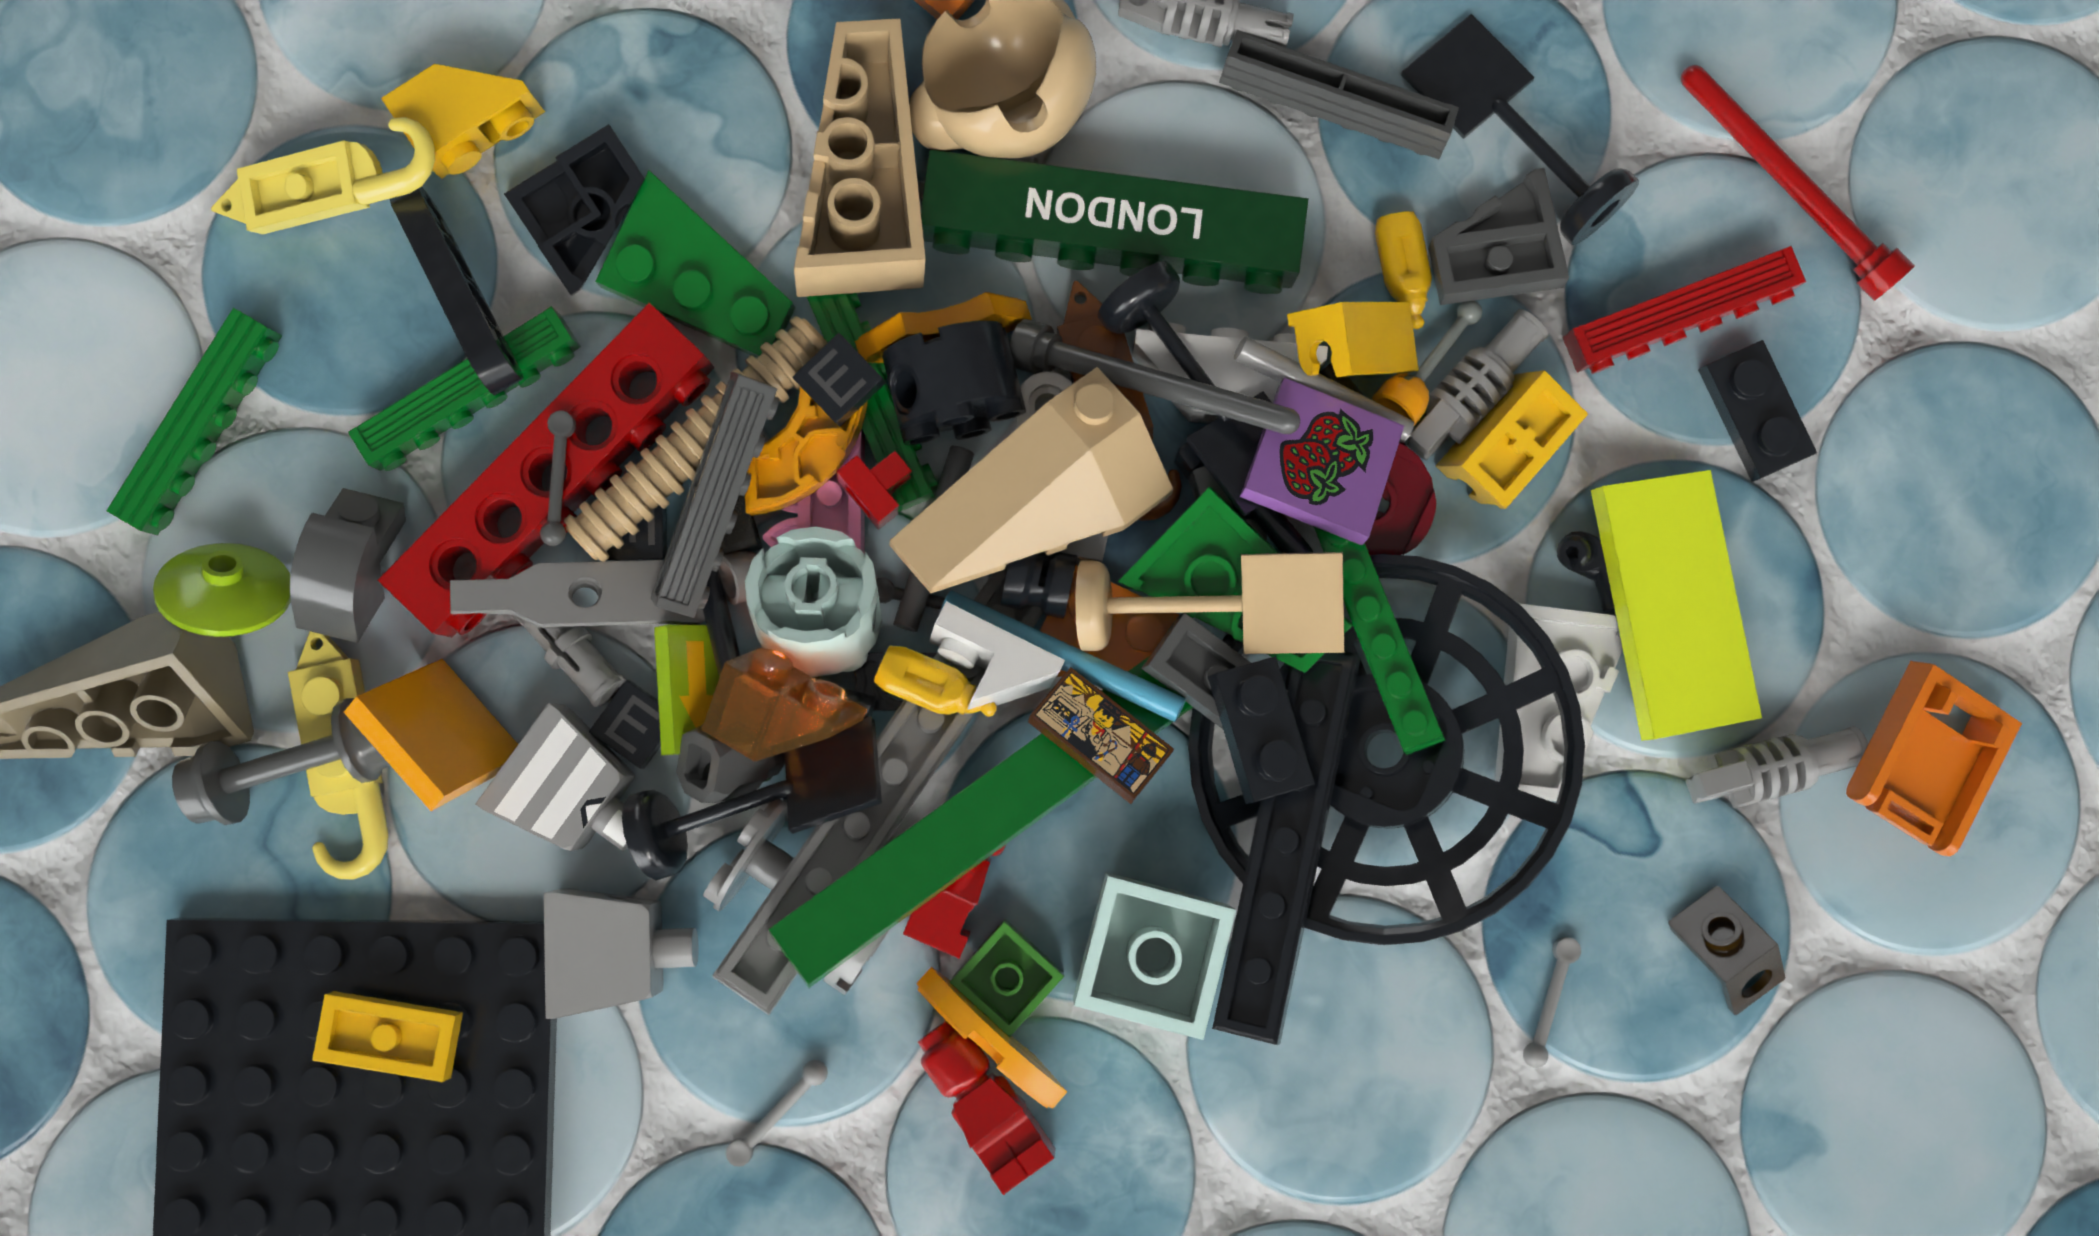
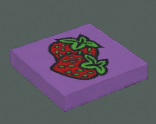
M1284 377L1277 388L1273 403L1294 409L1300 416V426L1292 434H1282L1263 429L1240 497L1363 545L1370 536L1404 425Z

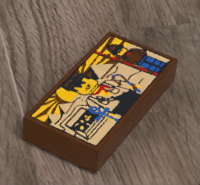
M1071 667L1031 713L1028 719V723L1130 804L1133 803L1174 751L1173 747Z

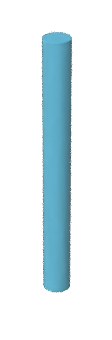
M953 590L948 593L943 602L942 608L947 601L1064 659L1065 662L1061 670L1067 672L1071 667L1093 685L1166 719L1176 722L1183 709L1186 698L1087 652L1081 651L1074 646Z

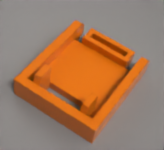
M1910 661L1848 783L1846 794L1853 801L1864 805L1866 809L1920 843L1927 845L1936 853L1942 856H1952L1960 849L2022 723L1935 664ZM1953 705H1956L1971 715L1961 735L1926 711L1949 715Z

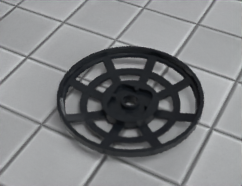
M1375 554L1370 555L1379 578L1418 580L1437 585L1424 622L1409 618L1395 619L1403 638L1416 641L1411 658L1439 727L1443 732L1445 741L1408 755L1403 751L1400 761L1389 768H1379L1372 765L1367 755L1370 741L1381 733L1397 734L1372 673H1366L1360 659L1330 803L1334 809L1345 817L1330 851L1321 847L1317 866L1321 868V871L1312 889L1305 928L1344 941L1377 945L1422 943L1462 932L1497 914L1527 890L1549 864L1571 825L1582 788L1585 740L1580 704L1568 669L1548 635L1520 604L1492 583L1457 566L1420 556ZM1463 595L1482 604L1507 623L1530 648L1542 669L1505 685L1499 673L1480 652L1460 637L1448 632L1461 596ZM1352 624V627L1344 634V652L1358 654L1354 643L1358 642L1359 639ZM1230 634L1223 638L1222 641L1240 655L1244 653L1243 642L1234 639ZM1440 652L1449 654L1465 666L1481 683L1487 694L1455 709H1451L1443 697L1432 687L1428 686ZM1286 663L1280 668L1284 684H1286L1289 665ZM1552 693L1560 712L1564 740L1562 784L1556 803L1518 789L1522 778L1524 745L1521 722L1517 710ZM1193 707L1188 744L1191 785L1201 820L1219 855L1243 884L1249 856L1239 845L1231 826L1257 817L1260 801L1246 804L1242 794L1220 802L1215 785L1212 756L1215 723ZM1496 719H1499L1504 747L1502 774L1499 782L1463 768L1465 750L1462 734ZM1452 793L1489 806L1485 815L1473 830L1452 848L1443 852L1429 816L1441 808ZM1508 814L1546 828L1536 848L1510 878L1486 897L1467 907L1465 906L1451 870L1461 866L1483 849L1501 828ZM1369 827L1386 829L1404 827L1418 859L1417 863L1389 867L1365 865L1354 861ZM1346 879L1360 884L1378 886L1409 885L1427 881L1441 917L1421 923L1384 926L1350 922L1330 914Z

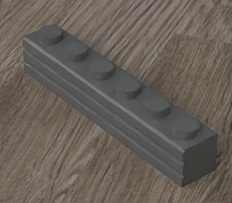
M1239 30L1235 34L1219 83L1230 86L1236 91L1250 93L1267 99L1273 104L1290 107L1304 112L1310 117H1318L1330 121L1345 129L1355 130L1373 136L1382 142L1393 143L1413 150L1419 155H1427L1438 160L1451 136L1459 109L1457 106L1423 96L1254 37Z
M734 371L731 372L651 595V600L656 607L691 618H695L698 608L704 609L710 594V586H706L711 571L717 572L723 559L724 549L720 548L725 533L731 534L737 520L738 512L734 510L738 496H744L750 485L751 473L747 471L753 457H759L764 446L765 435L761 434L766 419L772 420L778 407L779 397L775 396L777 388Z

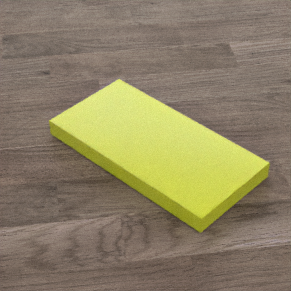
M1711 470L1606 485L1590 490L1641 741L1761 719L1760 704Z

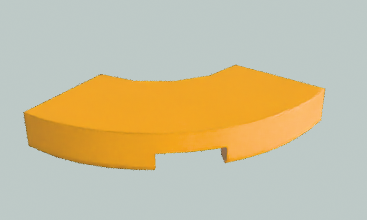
M984 292L966 302L939 310L920 313L899 312L858 337L859 339L855 341L858 353L867 362L884 363L881 354L884 350L906 337L921 332L923 340L926 342L940 337L938 327L970 321H997L1002 324V328L1005 327L1007 334L1015 330L1022 320H1032L1026 301Z
M800 386L798 406L786 427L764 443L759 457H753L747 471L751 473V481L745 494L746 513L753 516L784 509L803 500L822 487L839 470L856 444L863 426L867 402L839 427Z
M930 967L916 983L919 987L917 990L964 1039L970 1038L995 1061L997 1064L996 1068L1044 1107L1052 1109L1065 1096L1067 1090L1035 1054L1013 1036L1009 1037L955 988L948 978L933 967Z

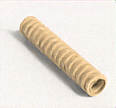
M794 316L790 320L792 328L787 332L780 329L775 333L777 338L775 343L771 345L765 342L760 346L762 354L759 357L755 358L750 355L745 359L748 366L742 372L737 368L733 370L736 373L777 388L775 396L779 397V401L782 403L789 399L787 394L789 389L792 387L797 390L800 389V385L792 377L827 344L821 334L805 318L801 319L798 316ZM720 381L715 386L718 393L712 398L704 395L700 399L703 404L701 408L697 411L690 408L685 412L688 419L684 423L680 424L675 421L671 424L670 428L673 432L665 438L660 434L655 438L658 445L652 451L644 448L640 452L643 459L636 465L629 461L625 465L628 471L621 478L614 474L610 478V482L613 484L606 491L602 488L597 489L594 492L597 499L593 503L589 504L586 501L581 503L579 508L582 512L577 517L569 514L564 518L566 530L593 559L605 562L609 558L606 552L613 545L617 549L622 547L624 541L621 538L629 532L635 535L639 532L637 524L643 518L650 522L655 517L651 511L658 505L665 509L670 504L666 498L673 492L677 495L682 494L685 491L682 484L688 479L693 481L727 386L724 382Z

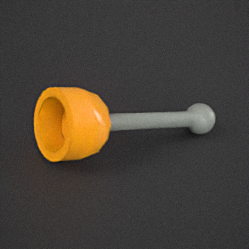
M1476 301L1462 302L1457 309L1458 318L1419 367V371H1416L1414 375L1399 373L1390 377L1381 385L1372 397V400L1413 420L1415 426L1429 404V390L1424 381L1464 329L1481 319L1482 308L1480 304Z

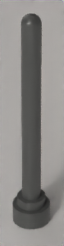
M1022 320L1016 326L1009 343L1015 368L1029 373L1037 374L1044 370L1050 372L1057 367L1086 375L1098 367L1115 385L1271 431L1292 434L1300 426V416L1292 408L1063 343L1062 337L1054 333L1052 326L1033 320Z

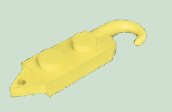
M407 117L392 118L388 122L389 128L392 131L407 133L414 143V156L406 167L383 173L380 162L371 149L358 142L343 140L238 168V179L211 207V210L246 224L247 231L267 234L370 208L372 203L407 195L423 186L431 175L434 166V143L429 132L418 121Z
M309 631L296 670L288 672L301 744L332 735L331 716L336 703L346 698L355 699L356 696L365 693L359 660L348 658L330 636ZM321 639L323 645L320 649H317L316 643ZM341 759L306 770L310 795L314 797L319 807L331 813L358 815L363 843L361 853L357 858L342 862L334 859L322 842H316L312 846V850L317 864L325 873L338 879L355 880L368 875L382 862L388 849L389 833L379 784L383 783L381 775L375 781L361 783L350 775Z

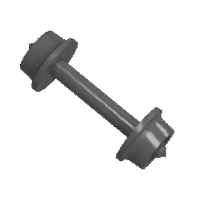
M354 698L339 700L333 707L331 716L332 735L240 763L238 757L226 744L221 741H209L203 743L196 750L194 756L181 760L174 766L172 788L180 810L190 821L200 824L216 820L224 825H231L241 822L247 816L250 805V787L340 759L353 778L361 783L377 780L382 773V769L389 767L390 764L345 715L344 711L354 700Z

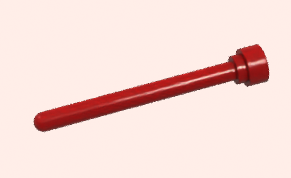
M1691 65L1682 72L1681 83L1684 88L1857 264L1852 269L1860 277L1856 283L1873 301L1886 293L1915 267L1898 248L1891 251L1884 243L1877 247L1701 66Z

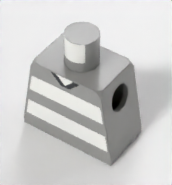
M548 703L475 805L569 851L583 849L596 832L624 851L628 846L623 834L622 825L624 803L620 801V798L633 782L635 775L605 743L589 733L590 728L573 710L564 704Z

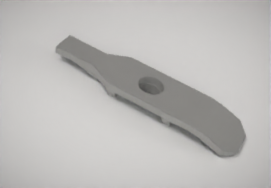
M661 560L537 563L510 579L450 580L451 614L484 613L516 615L541 628L634 624L700 625L705 621L703 610L699 608L695 618H691L654 605L651 595L664 562ZM580 588H590L597 593L598 600L593 606L584 608L574 603L572 599L573 594Z

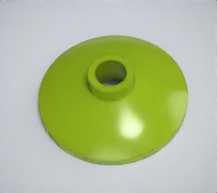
M235 543L202 545L174 556L162 566L154 580V601L162 616L173 625L188 632L214 637L243 635L270 625L287 610L291 603L290 572L278 558L256 547Z

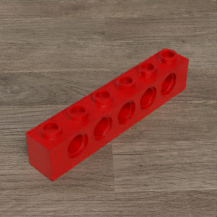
M648 303L377 581L432 634L452 638L456 633L459 635L468 633L483 620L486 614H451L450 580H456L453 574L456 560L464 553H473L476 559V571L470 580L510 579L533 566V562L529 558L544 544L540 537V530L547 522L550 491L544 490L542 475L544 470L552 464L554 434L550 432L547 424L550 415L556 411H565L576 421L575 432L567 438L565 461L567 476L563 485L560 522L565 528L564 518L569 514L577 517L574 512L581 503L586 501L591 495L596 498L594 492L597 489L602 488L606 491L613 485L610 482V478L614 474L619 477L621 476L622 470L619 466L635 449L641 452L644 448H649L656 442L655 438L663 434L666 429V424L663 421L680 403L686 407L703 394L710 384V378L707 376L715 367L693 343L655 307ZM642 372L656 373L657 384L654 391L642 399L631 398L629 388L634 377ZM598 417H610L612 431L609 437L598 445H588L586 441L588 425ZM518 506L522 515L521 525L516 533L502 538L498 531L499 517L506 509Z

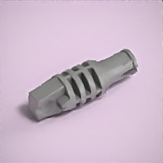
M1120 0L1118 16L1161 34H1171L1178 36V38L1191 39L1203 44L1208 43L1220 48L1222 45L1228 46L1230 40L1233 41L1237 30L1286 47L1291 31L1289 27L1292 26L1294 13H1283L1241 3L1240 0Z
M1518 309L1513 318L1485 348L1477 347L1476 349H1471L1429 394V404L1423 414L1426 417L1410 434L1407 443L1408 447L1426 461L1449 437L1460 444L1513 387L1512 382L1515 380L1513 372L1539 343L1543 342L1549 335L1544 324L1530 312Z
M1855 726L1808 740L1801 735L1789 734L1719 752L1714 755L1718 765L1717 768L1693 775V777L1686 780V784L1694 804L1729 796L1733 808L1743 807L1810 789L1818 781L1819 776L1857 767L1868 746V741L1862 731Z

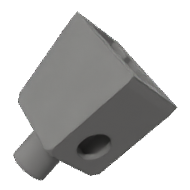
M570 888L545 892L546 1019H556L641 1001L663 991V968L696 967L699 951L696 928L662 929L661 902L657 900Z

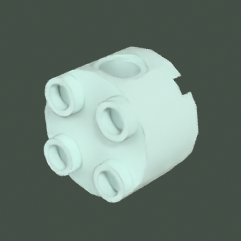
M815 526L793 529L776 537L778 544L771 547L766 553L762 548L752 559L745 579L748 610L757 639L764 649L767 659L778 669L810 677L838 674L842 671L852 672L861 668L867 661L868 652L876 644L882 624L873 562L867 553L865 556L862 550L855 547V542L852 538L841 531Z

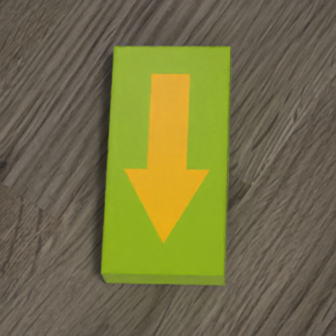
M663 625L654 627L661 756L679 755L682 735L702 724L726 723L724 695L706 625Z

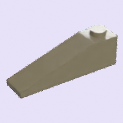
M160 612L142 616L0 686V759L71 758L76 749L111 748L114 757H136L140 748L170 747L174 756H194L196 750L203 743L221 741L231 747L251 741L254 734L235 643L229 636H204L183 630L169 622Z

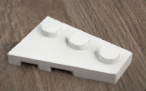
M1520 604L1548 635L1568 669L1580 704L1586 751L1594 732L1591 724L1604 693L1611 692L1619 670L1615 669L1623 648L1617 618L1615 615ZM1510 626L1504 674L1505 685L1542 669L1533 652ZM1552 693L1517 710L1521 722L1524 745L1522 778L1518 789L1548 801H1557L1562 784L1564 740L1560 712ZM1501 725L1495 781L1498 782L1502 774L1504 754Z

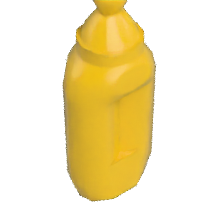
M1403 211L1381 216L1376 220L1375 238L1385 286L1389 294L1397 302H1410L1413 329H1420L1425 323L1421 314L1428 301L1427 293L1432 281L1422 225L1414 211Z
M889 646L874 679V682L885 692L938 714L949 715L957 712L964 715L965 713L981 711L984 715L990 717L997 710V705L994 702L967 710L976 691V686L970 684L966 676L957 668L907 647Z

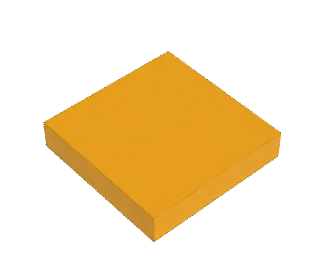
M443 659L356 696L344 711L345 715L430 811L495 777L518 745Z

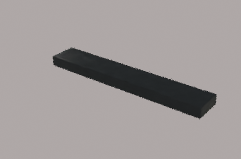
M1348 652L1325 653L1306 673L1289 665L1285 688L1288 690L1289 701L1315 784L1260 801L1212 1027L1214 1030L1274 1045L1281 1043L1361 659L1358 654Z

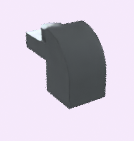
M343 488L325 516L311 513L299 537L290 575V599L296 628L355 643L360 641L385 599L383 585L377 581L382 576L380 563L406 522L404 503Z

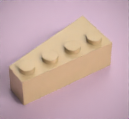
M899 18L836 22L823 96L822 115L813 154L814 161L810 185L806 194L800 243L797 247L794 264L796 296L806 297L923 288L926 258L901 20Z

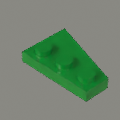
M648 170L645 181L632 203L595 282L601 288L640 306L645 307L650 303L663 316L756 358L762 354L760 346L765 342L772 345L777 341L775 333L780 329H786L795 310L793 302Z
M1209 487L1118 582L1152 597L1242 595L1241 555L1276 554L1279 552L1212 487ZM1243 612L1186 613L1191 618L1195 617L1243 642ZM1344 616L1345 634L1352 627V623ZM1278 653L1267 655L1271 657L1276 656L1277 660L1306 673L1325 653Z

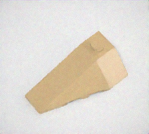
M1096 367L1045 403L890 539L889 546L930 593H934L1004 570L1008 563L1044 551L1047 556L1067 549L1069 543L1099 533L1102 534V537L1123 531L1172 495L1173 487L1141 414L1104 373Z

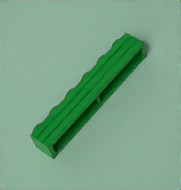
M857 293L806 296L826 342L828 343L836 334L840 333L858 352L855 341L859 339L858 337L870 331L871 326L868 320L860 323L855 309L862 306ZM869 363L884 380H887L884 363ZM885 384L867 401L862 429L877 464L896 451L912 470V473L909 474L911 479L891 495L899 505L898 512H901L934 498L931 487L938 484L929 463L921 466L916 455V451L922 449L921 444H903L892 395L887 384Z
M551 306L504 335L524 379L495 396L484 386L469 360L466 359L364 423L348 431L368 466L380 471L383 469L390 471L398 468L406 462L405 456L417 448L425 450L435 445L440 440L439 435L451 427L459 429L466 426L474 419L472 414L485 406L486 408H493L503 403L508 397L506 393L517 386L524 388L532 385L540 379V372L551 365L558 367L569 362L575 356L573 352L581 346L561 314Z
M233 307L107 508V512L139 531L157 536L160 531L170 525L178 502L192 490L195 484V475L202 464L213 456L216 450V441L223 430L230 427L236 419V409L243 398L249 395L256 387L259 372L264 364L272 360L279 348L278 342L282 335Z
M1314 527L1324 553L1343 552V601L1403 751L1408 755L1445 741L1443 732L1439 727L1365 542L1363 545H1359Z

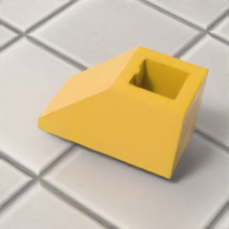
M439 64L431 65L381 98L394 118L407 117L418 121L429 132L435 147V162L432 171L441 179L449 174L456 175L471 169L481 159V153L501 140L509 141L522 136L533 126L534 119L545 113L540 103L522 80ZM403 132L409 140V142L411 143V145L413 146V148L415 149L412 138L407 133Z

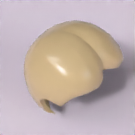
M986 0L981 11L965 20H957L948 10L944 11L928 32L922 48L923 81L913 92L909 102L912 132L919 143L929 150L950 152L965 149L985 157L1023 158L1036 155L1051 148L1077 122L1086 108L1093 91L1096 78V51L1088 29L1080 20L1075 18L1064 0Z

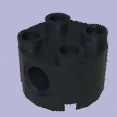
M970 321L938 327L940 337L924 342L921 332L890 345L881 353L904 445L929 442L940 437L939 432L953 430L957 440L981 436L992 430L990 421L1008 420L1026 413L1005 327L1002 328L1000 322Z

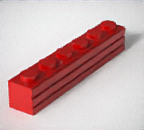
M1792 246L1573 328L1562 338L1576 372L1578 373L1590 368L1591 373L1595 374L1614 366L1612 359L1626 354L1629 361L1651 351L1649 345L1662 341L1664 347L1677 343L1687 338L1685 332L1698 327L1700 333L1716 328L1723 324L1722 317L1733 313L1736 319L1748 316L1759 310L1757 304L1769 299L1772 306L1795 297L1793 290L1804 284L1806 279Z

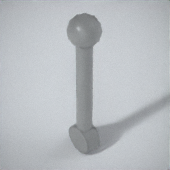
M1562 937L1553 944L1552 951L1557 959L1533 1042L1529 1043L1523 1050L1524 1061L1533 1068L1542 1067L1548 1061V1051L1545 1045L1570 963L1578 960L1581 955L1580 944L1573 938Z
M811 1060L803 1067V1077L745 1138L735 1139L729 1144L726 1150V1157L730 1164L738 1167L747 1164L753 1156V1147L812 1085H820L826 1080L828 1071L823 1062Z

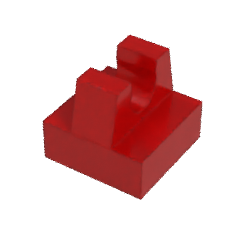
M896 451L892 452L870 470L859 456L856 455L837 470V480L879 530L898 515L899 505L891 495L911 479L909 474L912 473V470Z

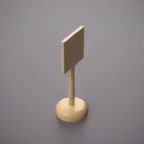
M1343 552L1242 554V595L1112 597L1108 568L1099 561H1080L1076 577L1075 605L1077 635L1081 651H1099L1108 645L1111 637L1113 614L1243 612L1244 654L1344 653Z

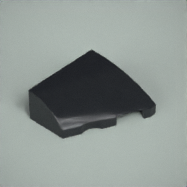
M609 124L556 156L557 161L504 193L571 296L583 288L587 278L645 181V178Z

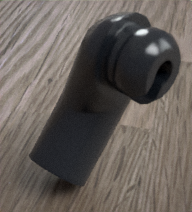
M1582 531L1571 532L1565 535L1557 547L1559 562L1567 569L1595 581L1603 611L1614 609L1600 538Z

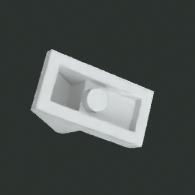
M947 601L934 624L929 642L939 646L938 653L949 662L967 669H972L976 664L986 670L967 710L991 702L1000 705L1048 689L1052 686L1065 662L1064 659Z

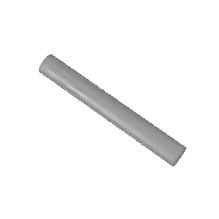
M1247 336L1241 340L1235 351L1234 360L1279 383L1285 377L1404 425L1399 441L1401 444L1409 438L1413 430V420L1320 373L1315 376L1307 375L1301 368L1300 363Z

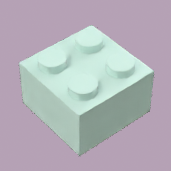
M1105 872L1073 995L1074 1006L1204 1040L1236 909L1226 903Z

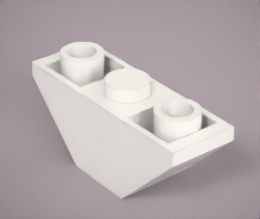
M1168 322L1216 387L1254 397L1264 391L1273 403L1280 383L1234 360V354L1239 343L1245 336L1249 337L1247 331L1235 328H1216L1211 330V336L1186 334L1185 326ZM1148 325V330L1136 329L1132 356L1140 365L1190 379L1150 325ZM1277 334L1274 336V341L1254 340L1299 363L1295 334ZM1318 346L1316 355L1320 368L1327 359L1328 346ZM1171 401L1188 422L1209 424L1219 418L1214 413Z

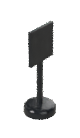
M1472 14L1401 73V76L1419 94L1459 107L1453 129L1463 139L1495 113L1578 197L1566 211L1560 223V232L1571 245H1577L1597 231L1625 204L1639 185V180L1630 171L1620 168L1611 170L1590 186L1508 104L1512 98L1533 82L1535 77Z
M1167 261L1156 262L1143 268L1124 281L1106 298L1098 310V318L1106 329L1116 334L1131 332L1148 322L1191 380L1215 386L1160 313L1172 302L1180 286V277L1170 263ZM1264 391L1254 396V398L1271 402ZM1217 415L1219 418L1189 435L1186 441L1242 517H1245L1262 506L1240 497L1264 428Z
M870 716L784 747L786 780L684 816H680L677 808L666 795L656 790H646L629 795L623 805L622 825L628 850L636 865L647 877L654 880L675 875L680 872L687 859V831L787 797L788 830L792 834L881 804L882 796L875 720Z

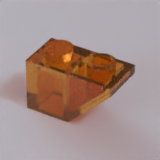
M760 647L724 663L702 731L755 762L830 738L863 721L867 709L847 698V693L840 686L829 681L816 680L795 668L791 659L783 653Z

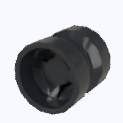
M1060 552L1052 557L1035 554L1009 563L1001 605L1016 609L1032 605L1040 607L1047 616L1064 619L1078 556ZM1040 576L1046 577L1044 587L1038 586Z

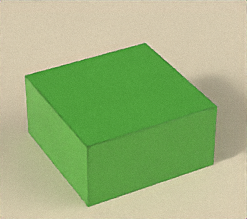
M1004 919L955 973L950 983L1004 1033L1011 1037L1063 979L1064 972L1009 921Z

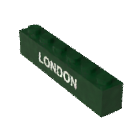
M930 150L921 220L924 241L933 242L932 247L935 250L948 254H968L970 247L995 250L997 258L1010 262H1030L1032 255L1057 258L1059 266L1073 270H1092L1095 263L1120 266L1119 272L1130 277L1156 262L1167 261L1178 274H1182V281L1188 284L1216 286L1221 279L1244 282V288L1250 292L1278 294L1282 291V287L1292 288L1300 273L1309 198Z

